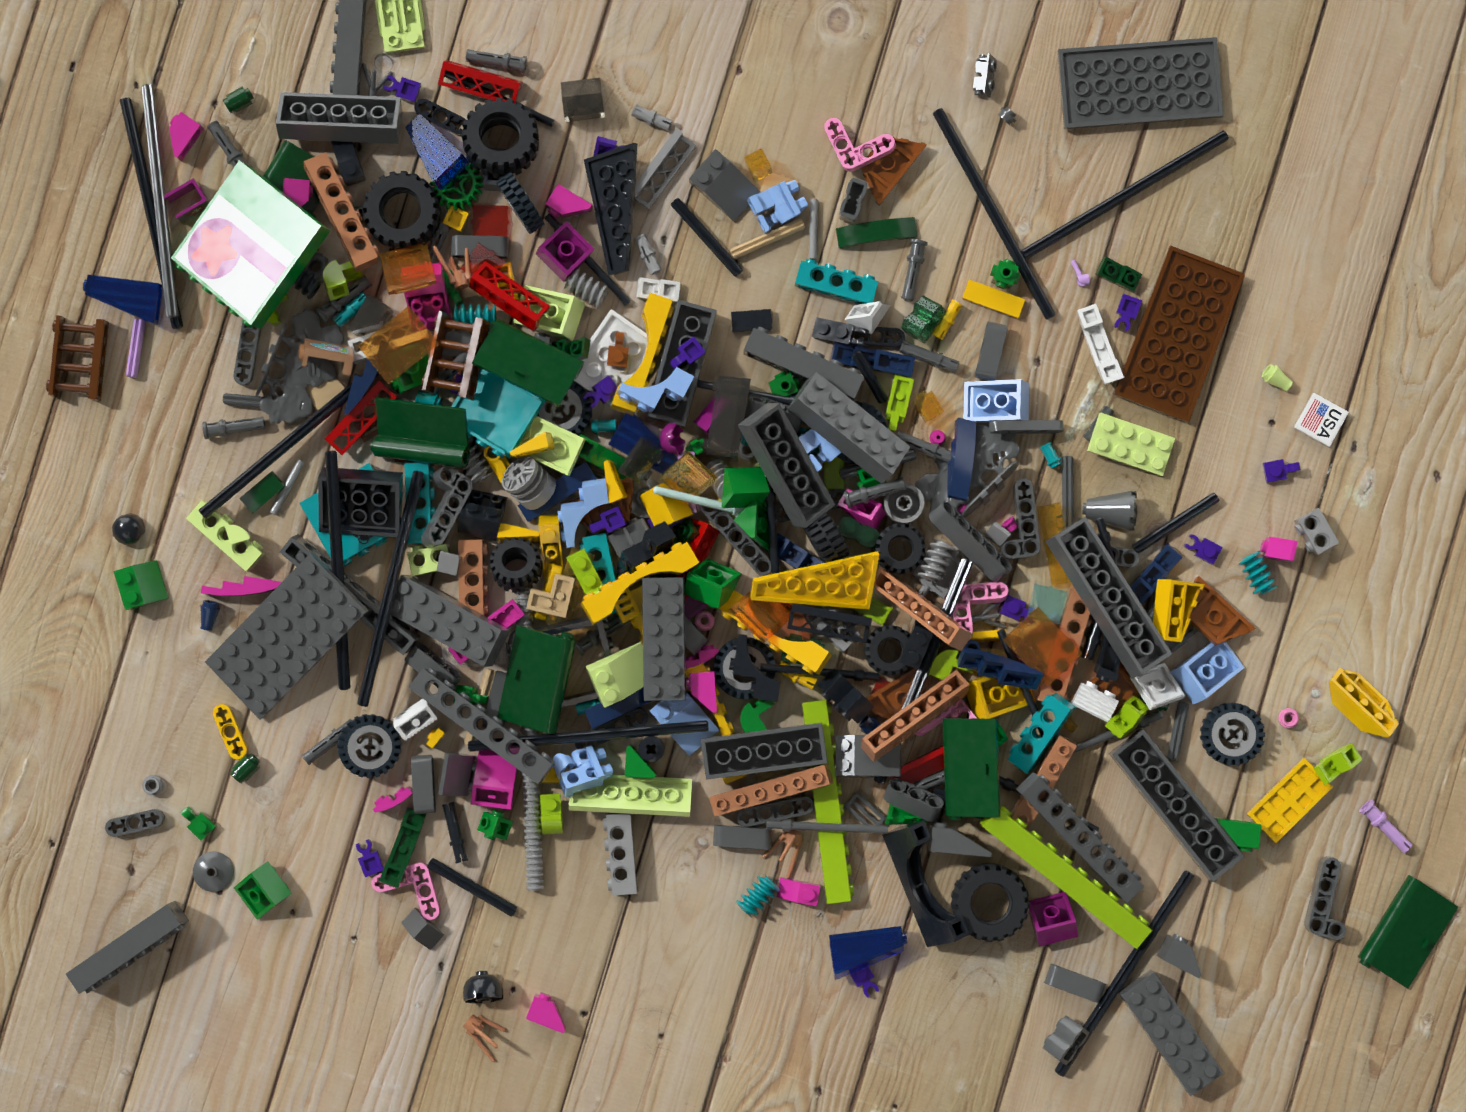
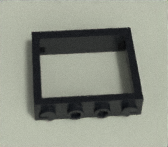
M583 616L534 628V630L554 635L591 626L592 623L588 616ZM604 618L595 624L598 627L605 657L612 655L610 649L614 648L611 636L607 637L606 629H609L607 619ZM596 690L564 697L562 707L598 699L599 697Z

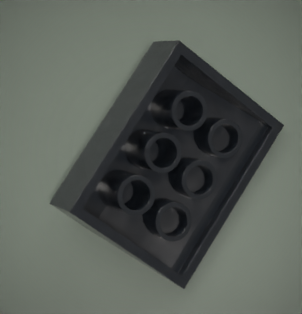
M322 467L318 476L319 532L329 533L326 467ZM338 468L342 534L397 537L401 524L403 472Z

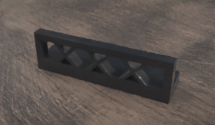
M792 604L787 629L867 643L872 618ZM794 614L802 615L807 623L801 627L792 625ZM806 616L814 617V618H812L811 620H808V618H807ZM816 618H820L824 621L826 627L822 630H816L811 622ZM835 622H841L846 630L841 634H837L833 631L831 625ZM856 625L865 627L863 638L855 637L850 629ZM829 628L831 632H826L824 630ZM846 632H849V634H850L851 636L843 635V634H845Z

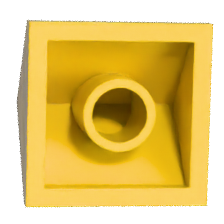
M670 480L657 485L682 492L677 484V480ZM653 488L640 495L654 526L664 521L668 526H671L693 515L686 501L657 495L653 492Z

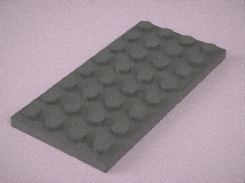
M1217 37L1058 49L1057 51L1064 129L1222 118L1224 116Z
M312 552L225 640L205 663L261 720L369 610Z

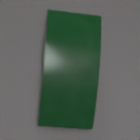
M1106 256L1103 257L1095 273L1100 278L1131 292L1135 291L1143 275L1127 265H1121Z
M586 337L574 341L564 338L552 342V346L580 360L588 359L591 340Z
M271 471L239 499L253 514L284 488L285 485Z
M686 518L676 531L673 532L676 535L673 545L679 542L682 545L686 542L689 544L699 534L692 520ZM671 548L664 551V554H667L670 551H672Z

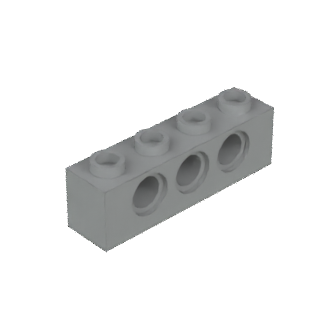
M606 814V818L603 819L604 831L607 830L608 838L604 839L605 851H609L610 859H606L607 871H611V879H608V891H612L613 896L637 894L631 814ZM615 828L622 829L624 832L623 838L616 839L613 836V830ZM621 848L625 851L626 855L623 859L615 857L614 851ZM618 869L626 870L627 877L625 879H619L616 876Z

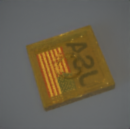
M689 451L660 475V479L671 490L695 496L701 495L717 480V477Z

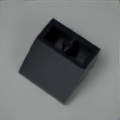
M472 489L460 512L458 532L497 541L508 497Z

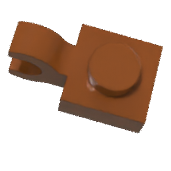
M616 332L615 346H609L607 366L627 368L629 348L623 347V332Z

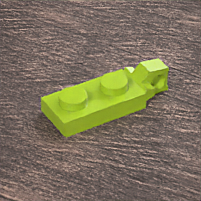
M894 375L885 413V419L890 420L888 429L892 432L896 431L898 422L903 423L906 417L914 379Z
M584 548L566 557L586 595L591 592L597 594L602 591L600 587L603 583Z

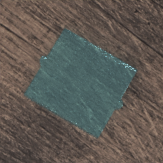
M1035 584L1027 616L1040 619L1042 622L1048 621L1060 624L1067 591L1054 589L1053 586L1046 587Z

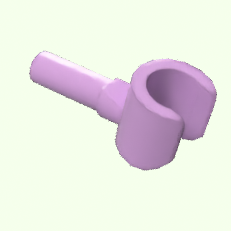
M1072 260L1071 264L1077 275V284L1079 286L1089 285V275H1082L1076 261Z

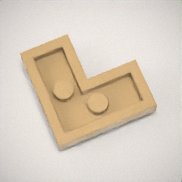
M555 573L551 593L531 588L526 609L566 618L575 578Z

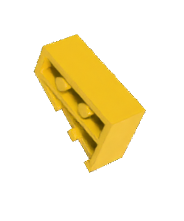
M1157 579L1153 624L1164 641L1182 642L1191 620L1189 618L1193 607L1196 608L1198 603L1196 599L1205 584Z

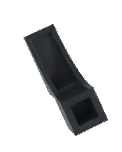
M665 521L646 530L641 542L622 551L616 569L617 577L626 572L632 574L637 571L635 567L645 561L648 564L653 560L654 556L673 546L676 535Z
M927 599L940 610H942L941 604H938L934 601ZM917 620L914 621L900 662L919 669L934 633Z
M739 634L738 638H734L732 650H736L735 658L730 660L729 670H733L732 675L756 678L755 682H751L750 694H753V699L778 702L781 682L768 678L754 666L747 650V635Z
M1104 635L1100 645L1102 649L1093 671L1100 680L1110 683L1111 680L1116 682L1119 676L1120 659Z

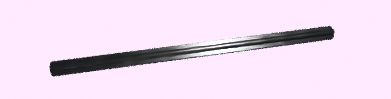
M130 98L120 99L121 110L163 287L153 192ZM178 300V316L170 318L173 329L183 327Z
M942 108L937 109L933 112L934 118L1015 265L1019 266L1018 270L1046 320L1054 317L1055 312L947 115Z
M1224 130L1025 247L1021 251L1025 259H1029L1229 139L1228 134Z
M382 364L375 378L384 371ZM352 383L199 509L200 514L204 518H208L345 404L348 400Z
M332 450L325 452L332 573L345 585L337 452ZM346 633L336 643L339 690L351 688L348 633Z
M413 471L357 701L359 706L367 707L369 705L424 473L421 471Z
M963 558L960 562L942 607V611L950 617L953 615L973 562L966 558ZM933 634L921 665L916 672L902 709L920 697L942 642L935 634ZM874 777V781L880 784H885L887 777Z
M707 720L519 736L518 738L524 742L529 740L535 746L705 732L709 730ZM495 738L496 742L503 740V738ZM479 740L468 742V750L470 752L491 750ZM513 743L510 748H519L520 746L518 743Z
M1185 870L1149 924L1148 927L1152 930L1151 933L1137 949L1134 948L1100 999V1002L1083 1025V1028L1089 1031L1085 1042L1077 1049L1075 1056L1067 1065L1059 1062L1055 1068V1072L1060 1076L1064 1077L1193 880L1194 875L1189 871Z

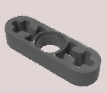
M152 809L113 818L106 823L105 831L109 836L116 837L155 828L163 824L165 816L161 810ZM153 812L156 816L159 815V819L156 820L157 824L154 821L145 822L142 816L145 814V818L152 817ZM132 817H137L140 820V826L137 829L130 826V819ZM123 819H125V827L117 829V833L115 830H111V826L114 825L113 822L119 825L123 824Z

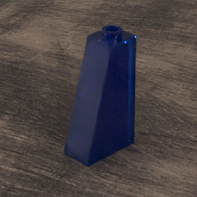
M420 113L405 127L431 180L441 191L470 164L466 157Z
M87 275V280L85 279L83 283L85 295L153 325H158L163 292L161 284Z
M625 413L608 445L672 480L678 475V472H674L671 476H668V474L674 469L681 471L678 467L680 460L674 454L662 449L660 440L635 414L632 416Z
M901 926L829 935L834 979H840L903 952L904 944H907L906 932H902Z

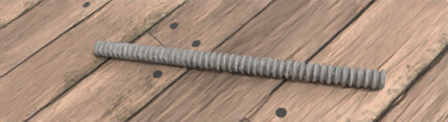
M525 589V592L517 590V593H515L517 594V597H515V600H517L516 604L525 616L518 620L516 625L534 629L532 628L534 622L531 620L533 618V615H531L533 610L526 609L530 589ZM524 726L520 729V732H522L520 736L538 734H536L537 730ZM534 755L527 757V765L534 766L536 764V757ZM522 773V776H524V779H522V782H524L522 786L524 792H522V795L525 796L523 798V801H525V804H523L525 808L523 820L526 821L524 823V826H526L524 830L526 842L524 845L527 846L525 848V852H527V855H525V858H527L525 870L528 871L526 877H528L526 889L528 891H537L544 889L542 885L544 873H542L543 867L541 866L543 860H541L543 848H541L542 841H540L542 829H540L541 822L539 820L541 819V816H539L541 804H539L540 797L538 795L540 794V791H538L540 785Z

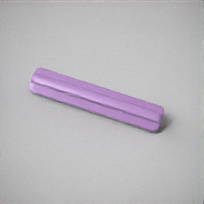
M134 319L126 370V376L131 378H137L146 323L143 319Z

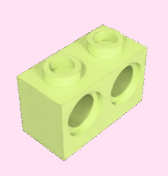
M442 543L434 548L423 549V546L411 548L412 552H408L407 556L412 576L416 577L438 572V562L435 560L434 555L440 550L450 553L448 544ZM418 555H423L425 558V563L422 566L415 564V558Z

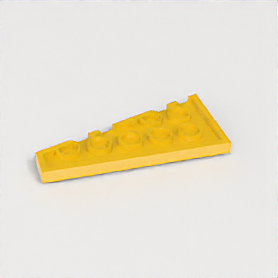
M879 552L753 578L750 598L756 601L870 610Z

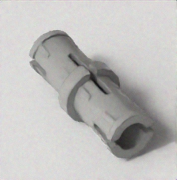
M637 104L634 106L635 109L632 111V117L634 116L647 122L649 126L655 125L667 132L669 131L672 119L657 114L655 110L650 111Z
M641 234L634 238L641 252L640 257L645 261L650 275L662 271L655 256V249L651 248L646 234Z

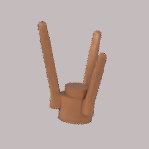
M433 246L440 263L449 277L450 284L454 285L455 290L470 286L469 249L465 248V273L464 270L457 269L454 258L451 257V254L449 255L454 271L451 273L438 248Z
M791 830V832L783 831L782 835L774 842L771 849H768L763 854L762 858L765 859L784 840L787 845L779 858V862H782L789 849L796 846L787 874V879H790L800 847L804 842L801 840L804 835L797 830Z
M472 1015L463 1027L492 1062H495V1058L476 1035L479 1034L494 1048H498V1045L481 1031L484 1028L482 1023L503 1032L506 1031V1028L485 1019L481 1015L478 1017Z

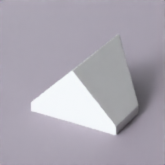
M880 301L854 305L845 321L857 327L868 329L869 333L872 334L891 305L882 304Z

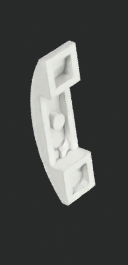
M1093 304L1077 310L1088 348L1104 385L1123 379L1124 376L1108 341L1097 305Z

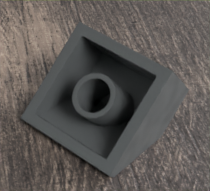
M1175 933L1173 937L1167 934L1156 956L1200 979L1201 973L1193 948L1187 945L1188 940Z

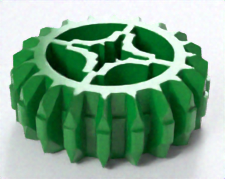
M456 157L455 163L452 162L451 158H448V165H445L442 161V169L435 167L438 175L431 174V177L436 181H430V186L435 187L433 188L436 193L435 197H438L440 200L439 204L441 207L446 204L447 210L450 209L451 205H454V211H457L458 206H461L462 210L465 211V204L468 203L470 208L473 207L471 200L473 199L475 202H478L479 199L475 195L483 194L478 189L484 187L483 183L479 182L483 179V176L477 175L480 170L473 169L472 163L467 166L468 161L465 158L462 163H460L459 157ZM452 170H463L467 174L456 176ZM447 175L449 182L445 189L441 191L442 179ZM452 177L455 181H458L462 192L459 188L454 187ZM472 178V189L467 195V193L465 192V185L469 183L468 180ZM458 193L462 198L450 199L446 195Z

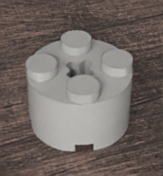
M905 483L906 490L884 496L883 509L886 516L892 522L908 524L921 515L924 508V497L922 492L912 484ZM901 498L904 501H908L906 509L898 505L901 502Z

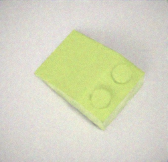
M525 285L524 288L550 305L549 310L540 319L536 331L573 341L585 303L572 295ZM521 295L520 301H525L524 295ZM530 305V309L536 314L542 309L538 305ZM513 319L512 323L526 327L516 319Z
M641 642L586 666L604 708L625 699L644 687L643 645Z

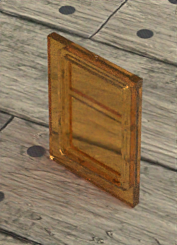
M427 243L380 254L389 295L436 284Z
M408 306L359 344L358 347L389 384L438 346L439 343L419 319V316Z
M750 590L729 610L765 643L788 622L792 604L751 600Z
M1038 606L1003 639L1027 666L1043 673L1041 681L1047 687L1082 654Z

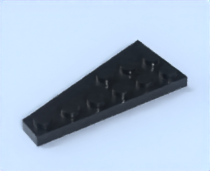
M632 143L584 159L608 276L627 272L630 267L638 143Z

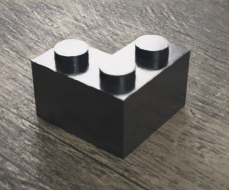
M834 668L817 685L822 690L820 694L828 702L832 700L834 702L833 707L848 721L853 719L858 724L875 707Z

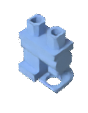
M796 180L787 183L783 181L747 199L754 216H757L764 234L768 233L776 223L779 222L783 225L798 217L808 207L804 197L795 201L792 196L793 193L800 190ZM774 208V213L769 215V217H764L761 214Z
M813 429L798 437L807 454L815 448H819L820 453L815 457L812 454L809 455L817 472L822 469L821 464L825 461L830 463L842 453Z
M590 745L586 749L582 748L573 751L572 757L561 753L553 757L554 769L560 779L559 784L565 798L571 797L573 793L584 789L602 786L605 779L613 776V769L610 764L603 766L599 764V762L606 760L604 748L593 749L592 745ZM568 766L570 771L563 772Z

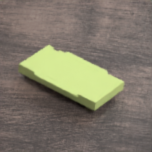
M375 0L379 33L383 37L386 54L425 48L423 38L425 24L421 0Z

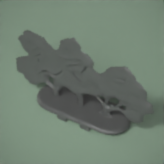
M304 309L303 313L292 316L294 334L289 337L284 336L287 329V323L285 322L276 345L271 344L269 354L272 355L268 364L264 363L261 372L264 374L255 397L259 396L264 384L269 385L270 395L260 400L259 406L261 411L269 415L270 423L279 424L281 421L292 423L299 418L312 415V400L305 388L308 385L317 387L322 385L325 380L337 379L335 366L327 359L309 356L306 367H302V362L298 360L299 346L304 344L305 338L341 345L344 339L337 325L325 326L322 329L318 314L311 310ZM295 338H300L301 341H300V342H296V341H293V340H294ZM281 341L286 342L291 348L284 358L276 356ZM273 361L283 364L285 367L283 376L278 379H273L268 374ZM284 380L285 382L280 384L278 381ZM275 384L281 387L283 391L282 396L276 393L277 387L274 386ZM272 395H275L277 399L273 400Z
M985 425L976 426L974 462L969 490L976 487H981L983 490L972 501L969 495L967 501L947 497L948 462L935 458V463L940 469L939 473L926 474L915 483V487L922 492L925 500L932 499L930 513L944 501L950 503L956 510L960 504H967L962 512L964 518L981 504L985 506L990 501L989 496L995 490L1000 492L1005 487L1004 481L1016 470L1020 463L1019 461H1014L1003 469L1005 458L1011 459L1020 453V447L1014 441L1016 434H991L989 427ZM1002 451L1005 452L1004 457L1001 456ZM995 453L999 457V461L996 462L997 466L993 462V454ZM991 463L993 467H987V464ZM987 470H995L998 476L988 486L981 481L982 474Z

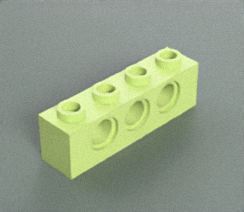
M202 500L186 519L246 572H250L265 555L261 551L263 547L255 540L253 542L250 540L243 541L247 549L244 553L240 554L238 552V545L240 543L230 545V541L223 538V532L226 530L225 525H232L234 521L226 514L222 516L217 510L208 518H204L200 514L199 509L207 502ZM214 516L217 520L216 525L210 527L208 519Z

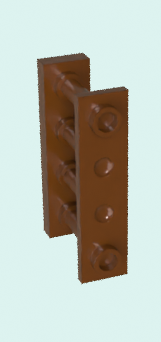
M439 311L434 322L435 331L426 373L422 378V390L433 394L435 387L455 390L459 392V397L474 401L481 368L473 365L472 361L488 335L490 322L475 317L473 324L452 321L449 314ZM447 329L471 332L470 342L467 344L445 340ZM443 348L466 351L468 353L466 362L459 363L442 360ZM439 367L463 371L462 381L456 383L437 379Z
M56 315V320L53 321L52 330L55 334L50 380H47L46 383L48 395L57 397L58 391L86 393L88 399L101 401L109 322L103 319H96V324H93V326L65 323L66 318ZM64 331L91 333L95 336L94 344L63 343ZM62 351L90 353L92 363L89 365L61 363ZM60 371L88 373L91 375L90 383L87 385L59 383Z

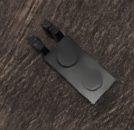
M816 317L812 337L849 346L852 344L865 347V341L853 339L854 332L868 335L869 330L852 324Z

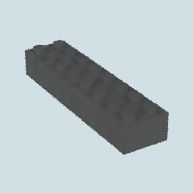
M1086 516L1045 541L1131 678L1144 674L1172 655Z
M1144 729L1137 730L1108 753L1208 880L1214 882L1244 858L1241 851Z

